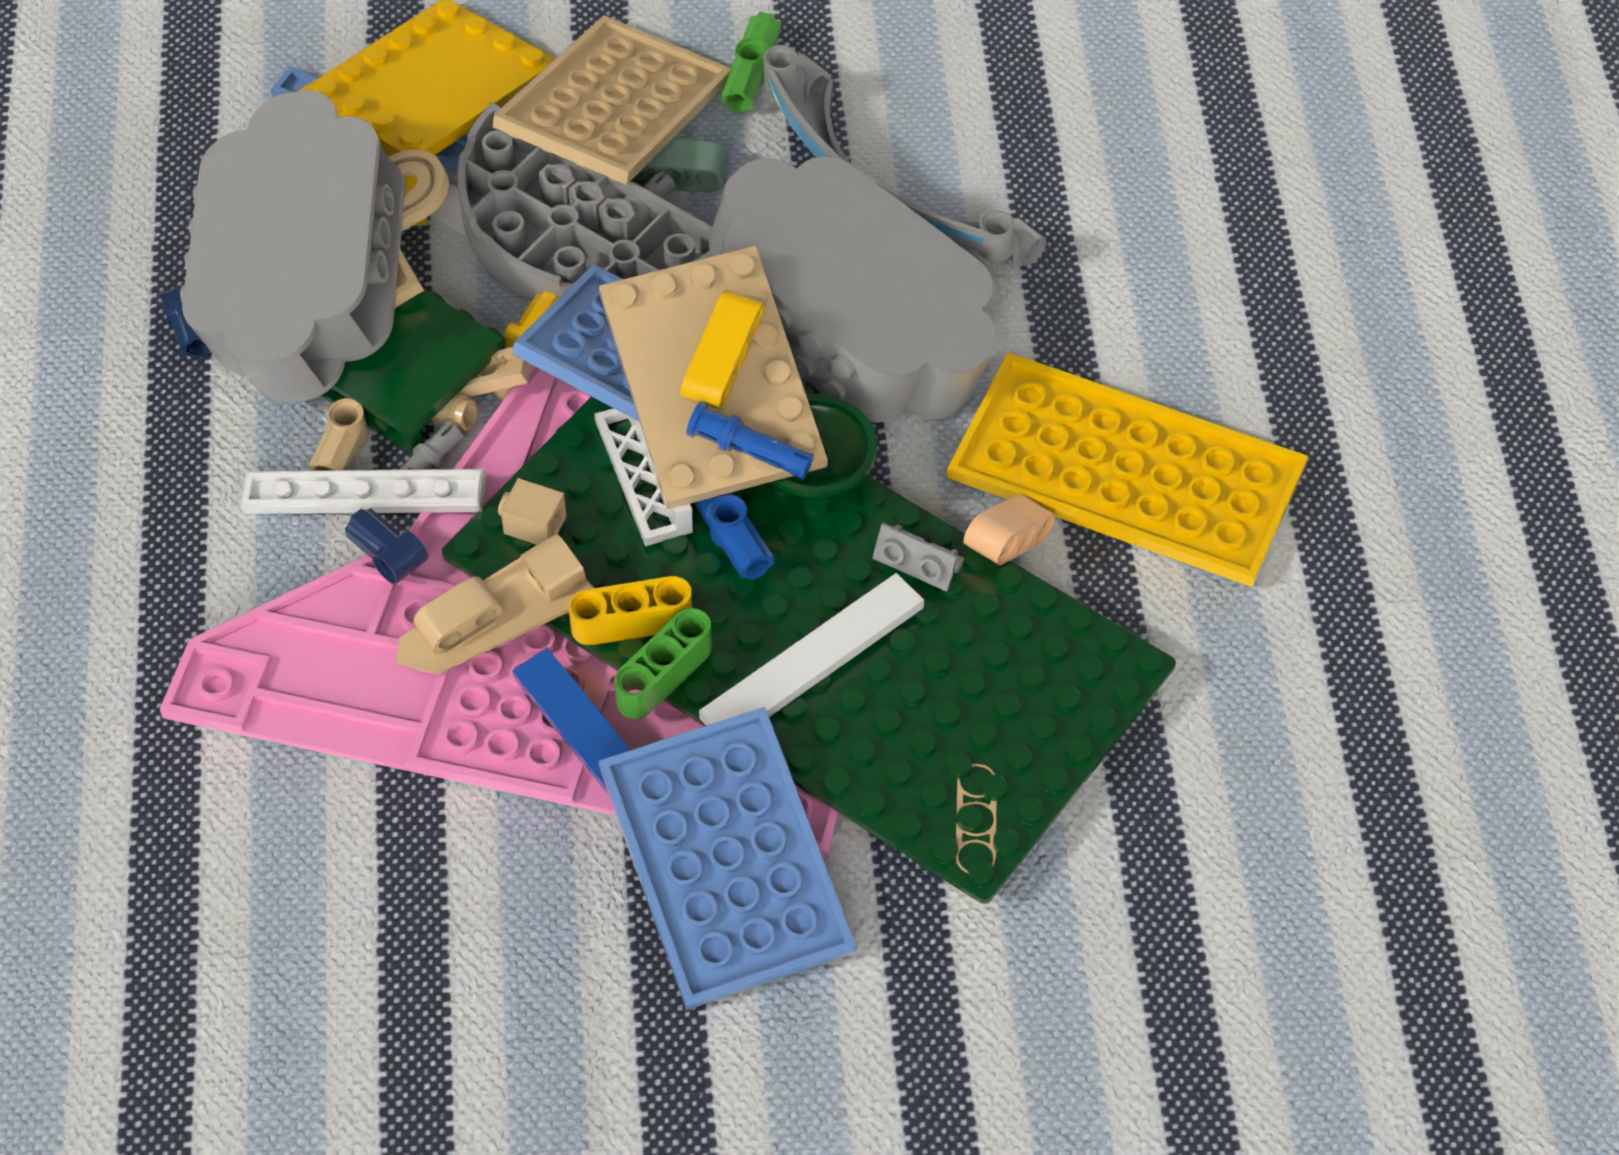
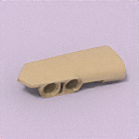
M555 533L485 580H482L480 577H471L423 606L414 617L415 628L399 637L396 664L439 675L569 612L571 598L580 591L594 589V587L586 580L584 569L563 539Z

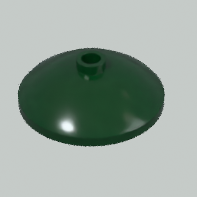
M806 394L828 459L827 467L809 471L804 480L794 475L772 481L771 483L785 492L802 497L822 498L838 495L859 484L872 469L877 452L875 430L867 416L853 404L830 395Z

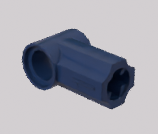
M182 286L159 292L169 326L173 325L182 356H189L193 359L207 356L210 350L184 318L180 297Z
M372 508L367 510L359 509L351 516L348 525L345 527L346 537L372 558L378 572L393 585L399 583L428 560V553L424 545L413 533L407 530L400 533Z

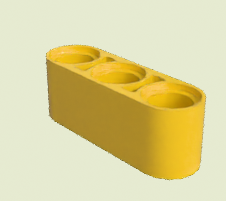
M728 289L723 290L683 379L680 390L681 397L697 403L704 401L708 403V407L719 411L723 408L761 322L765 306L763 302Z
M668 576L580 591L569 602V617L573 638L584 645H596L656 635L676 614L682 610L692 608L691 587L683 578Z

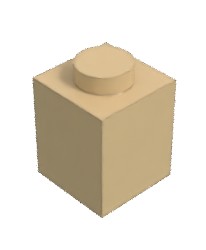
M518 478L511 492H505L499 504L498 514L502 516L504 534L536 545L555 533L558 534L566 519L564 493Z

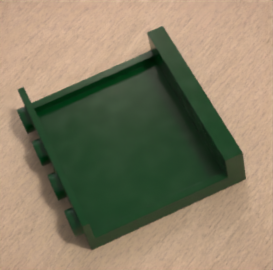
M424 289L423 292L395 308L393 328L386 342L376 352L363 359L345 362L339 380L321 397L332 404L344 398L354 399L362 405L369 428L413 456V449L417 444H424L420 430L491 362V357L498 350L506 349V341L495 328H486L475 321L467 311L455 309L447 304L438 293L434 291L428 292Z

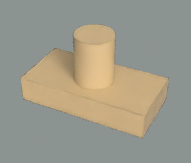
M513 347L498 350L491 357V362L458 394H466L468 397L493 392L502 403L513 387L529 382L532 365L513 355Z

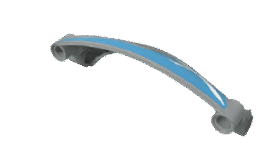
M777 45L769 48L764 54V86L773 95L792 129L815 157H833L850 163L838 144L830 119L833 79L829 77V73L804 54L797 55L788 46ZM884 188L955 243L979 251V254L988 261L999 262L1008 258L1012 262V268L1028 266L1034 263L1045 249L1047 243L1045 237L1020 218L1014 219L1005 211H988L981 217L980 222L955 220L931 212Z

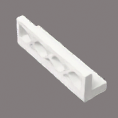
M614 408L595 413L596 425L645 546L693 533L692 508L690 504L666 509L640 422ZM629 419L632 426L627 435L622 436L610 431L607 424ZM627 449L643 454L644 459L638 468L622 462L621 458ZM640 479L657 487L651 499L634 492ZM654 511L669 517L671 525L650 530L647 520Z

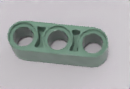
M673 138L631 181L644 187L658 171H662L664 176L668 174L673 179L675 190L705 193L716 192L723 187L728 152L724 146L715 142Z

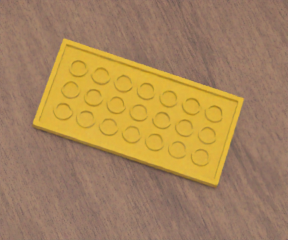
M1007 352L947 468V478L1004 499L1022 494L1054 513L1057 518L1253 587L1306 467L1308 456Z

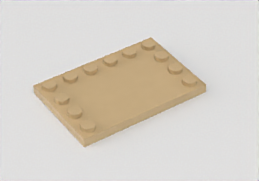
M603 15L494 114L493 128L505 132L513 138L521 139L540 147L546 152L568 159L578 166L603 174L613 181L627 185L725 87L731 68Z
M756 246L599 286L600 298L666 509L794 476L785 470L776 468L735 449L722 451L718 448L717 443L696 435L692 438L686 435L688 422L698 403L680 396L682 382L724 289L763 302L765 306L759 327L723 408L720 411L711 407L708 408L728 417H731L733 414L739 416L740 420L743 421V425L787 443L799 450L814 454L813 463L809 471L827 467L828 459Z

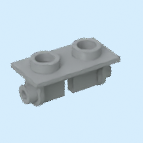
M885 523L881 524L872 558L946 592L949 590L953 572H959L964 558L958 556V551L955 549L950 551L935 543L930 544L924 541L923 538L903 530L902 526L898 524L892 527Z

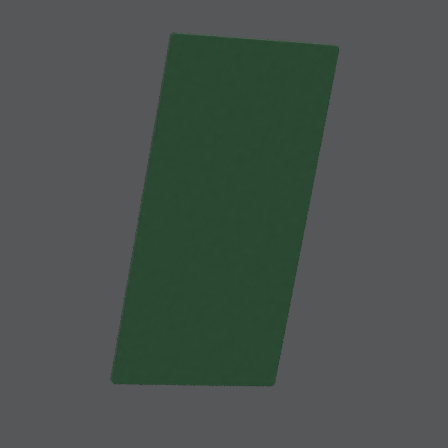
M592 396L483 506L482 511H478L442 548V556L446 562L470 577H480L482 580H485L536 546V544L504 534L502 516L498 514L499 504L504 493L511 492L518 478L564 493L566 519L558 535L580 562L584 569L586 580L594 588L677 576L687 581L691 587L692 608L704 611L709 616L712 636L710 655L664 700L703 726L706 725L699 719V710L897 573L924 599V608L774 713L769 719L796 786L981 904L991 902L1175 670L1176 660L1171 655L1011 560L998 565L963 543L965 533L869 476H866L859 484L846 492L822 498L790 494L776 487L771 482L732 492L733 495L745 502L748 518L774 557V564L766 570L765 574L753 580L741 578L723 548L716 546L711 540L710 528L694 503H690L693 533L645 546L595 422V413L613 408ZM629 419L607 424L610 431L622 436H626L632 427ZM627 449L621 459L622 462L638 468L644 456ZM640 479L634 492L651 499L657 487ZM654 511L647 520L650 530L671 525L669 517ZM882 523L892 527L898 524L902 526L903 530L923 538L924 541L930 544L935 543L950 551L952 549L958 551V556L964 558L963 564L958 573L953 572L947 592L872 559ZM569 612L545 623L546 626L617 671L654 636L596 645H584L573 638ZM688 635L687 637H696L698 635ZM661 662V663H658V664H659V665H666V664H669V662ZM972 764L986 765L987 767L992 769L995 775H992L991 772L984 767H972ZM957 779H960V784L964 791L972 795L984 796L974 798L963 795L964 804L975 801L991 804V801H997L996 833L993 837V847L996 850L994 866L992 865L993 854L989 847L978 842L968 843L962 847L958 855L959 863L968 873L961 870L956 860L958 854L956 824L963 831L979 834L988 831L992 827L994 817L989 808L980 804L963 806L957 812ZM963 833L962 841L980 840L990 843V835L972 836Z

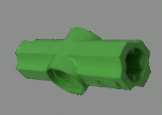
M759 12L756 16H751L743 39L735 46V60L721 96L722 104L729 107L731 112L744 114L745 111L753 109L760 87L764 83V54L769 48L776 45L781 32V22L777 21L770 13Z

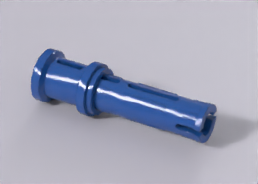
M700 401L696 405L687 425L686 435L692 438L696 435L717 443L718 448L722 451L735 449L776 468L785 470L803 480L813 463L814 454L799 450L787 443L743 425V421L740 420L739 416L733 414L731 417L709 409L708 403Z

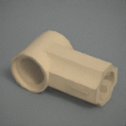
M344 398L334 402L328 409L329 423L309 464L310 471L348 470L357 450L368 441L369 431L362 405L354 399Z

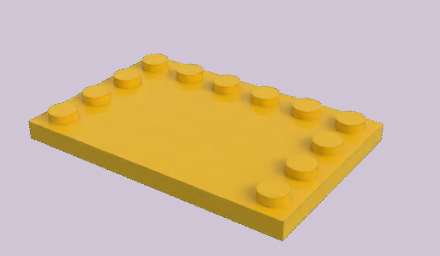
M440 0L299 91L312 90L323 93L336 107L338 117L351 116L367 121L374 128L379 137L380 145L389 157L401 151L411 149L424 150L435 156L467 134L481 113L492 102L503 107L556 58L456 2Z

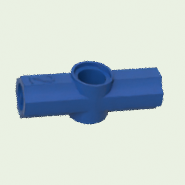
M731 492L693 502L710 528L711 540L716 546L723 548L741 578H750V580L764 575L766 570L774 564V557L748 518L747 507L741 498L733 495Z

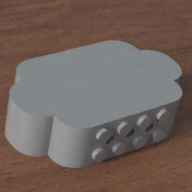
M303 90L272 97L255 111L249 121L247 130L233 132L220 138L212 144L201 160L198 183L193 189L195 207L193 218L189 221L191 238L189 251L185 254L186 278L185 285L180 290V297L185 320L223 367L234 373L247 374L266 398L279 403L311 400L326 393L339 380L345 362L363 359L373 354L388 339L394 322L405 179L400 169L389 159L380 145L379 137L374 128L367 121L358 117H338L336 107L323 93Z
M812 158L801 164L797 169L786 162L776 159H756L744 164L729 177L725 184L709 236L712 256H717L756 246L800 378L805 379L824 395L834 396L853 404L867 416L870 422L892 420L906 409L920 417L943 419L958 413L972 399L994 352L998 337L994 322L985 312L993 294V280L987 268L977 258L856 167L838 158Z

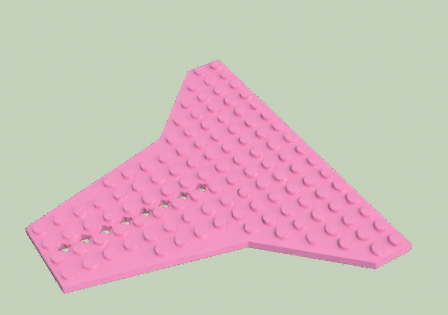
M532 365L529 382L511 389L454 469H484L487 475L484 506L591 396ZM421 512L408 531L413 533L424 545L428 553V560L396 585L389 583L378 572L372 558L366 555L189 639L160 707V712L164 719L615 816L616 813L609 795L514 679L512 670L545 648H548L631 750L704 727L665 701L660 703L644 718L629 719L623 716L618 711L616 705L614 681L618 671L545 624L439 675L397 665L396 657L399 637L415 628L414 617L416 613L432 600L471 578L443 559L442 548L477 512ZM631 690L629 692L637 693L641 692V690ZM795 785L822 858L827 861L840 813Z

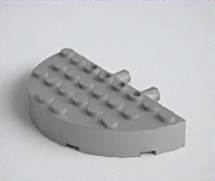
M493 102L481 113L467 135L468 141L464 151L459 156L457 170L459 200L465 233L471 248L488 272L517 295L532 302L536 294H543L546 291L556 294L559 298L593 264L621 279H627L713 257L709 248V236L712 226L664 200L675 190V183L668 174L664 176V172L658 171L644 187L633 181H630L627 185L613 181L603 174L578 166L568 159L546 152L540 147L521 139L513 138L507 133L493 128L494 114L502 108Z

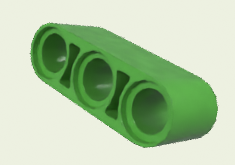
M689 608L676 614L618 670L614 681L616 705L618 711L623 716L629 719H640L649 715L708 658L712 649L711 621L704 611ZM688 635H698L696 637H687ZM669 662L666 665H659L658 663ZM631 690H641V692H637V693H630L629 691H631Z

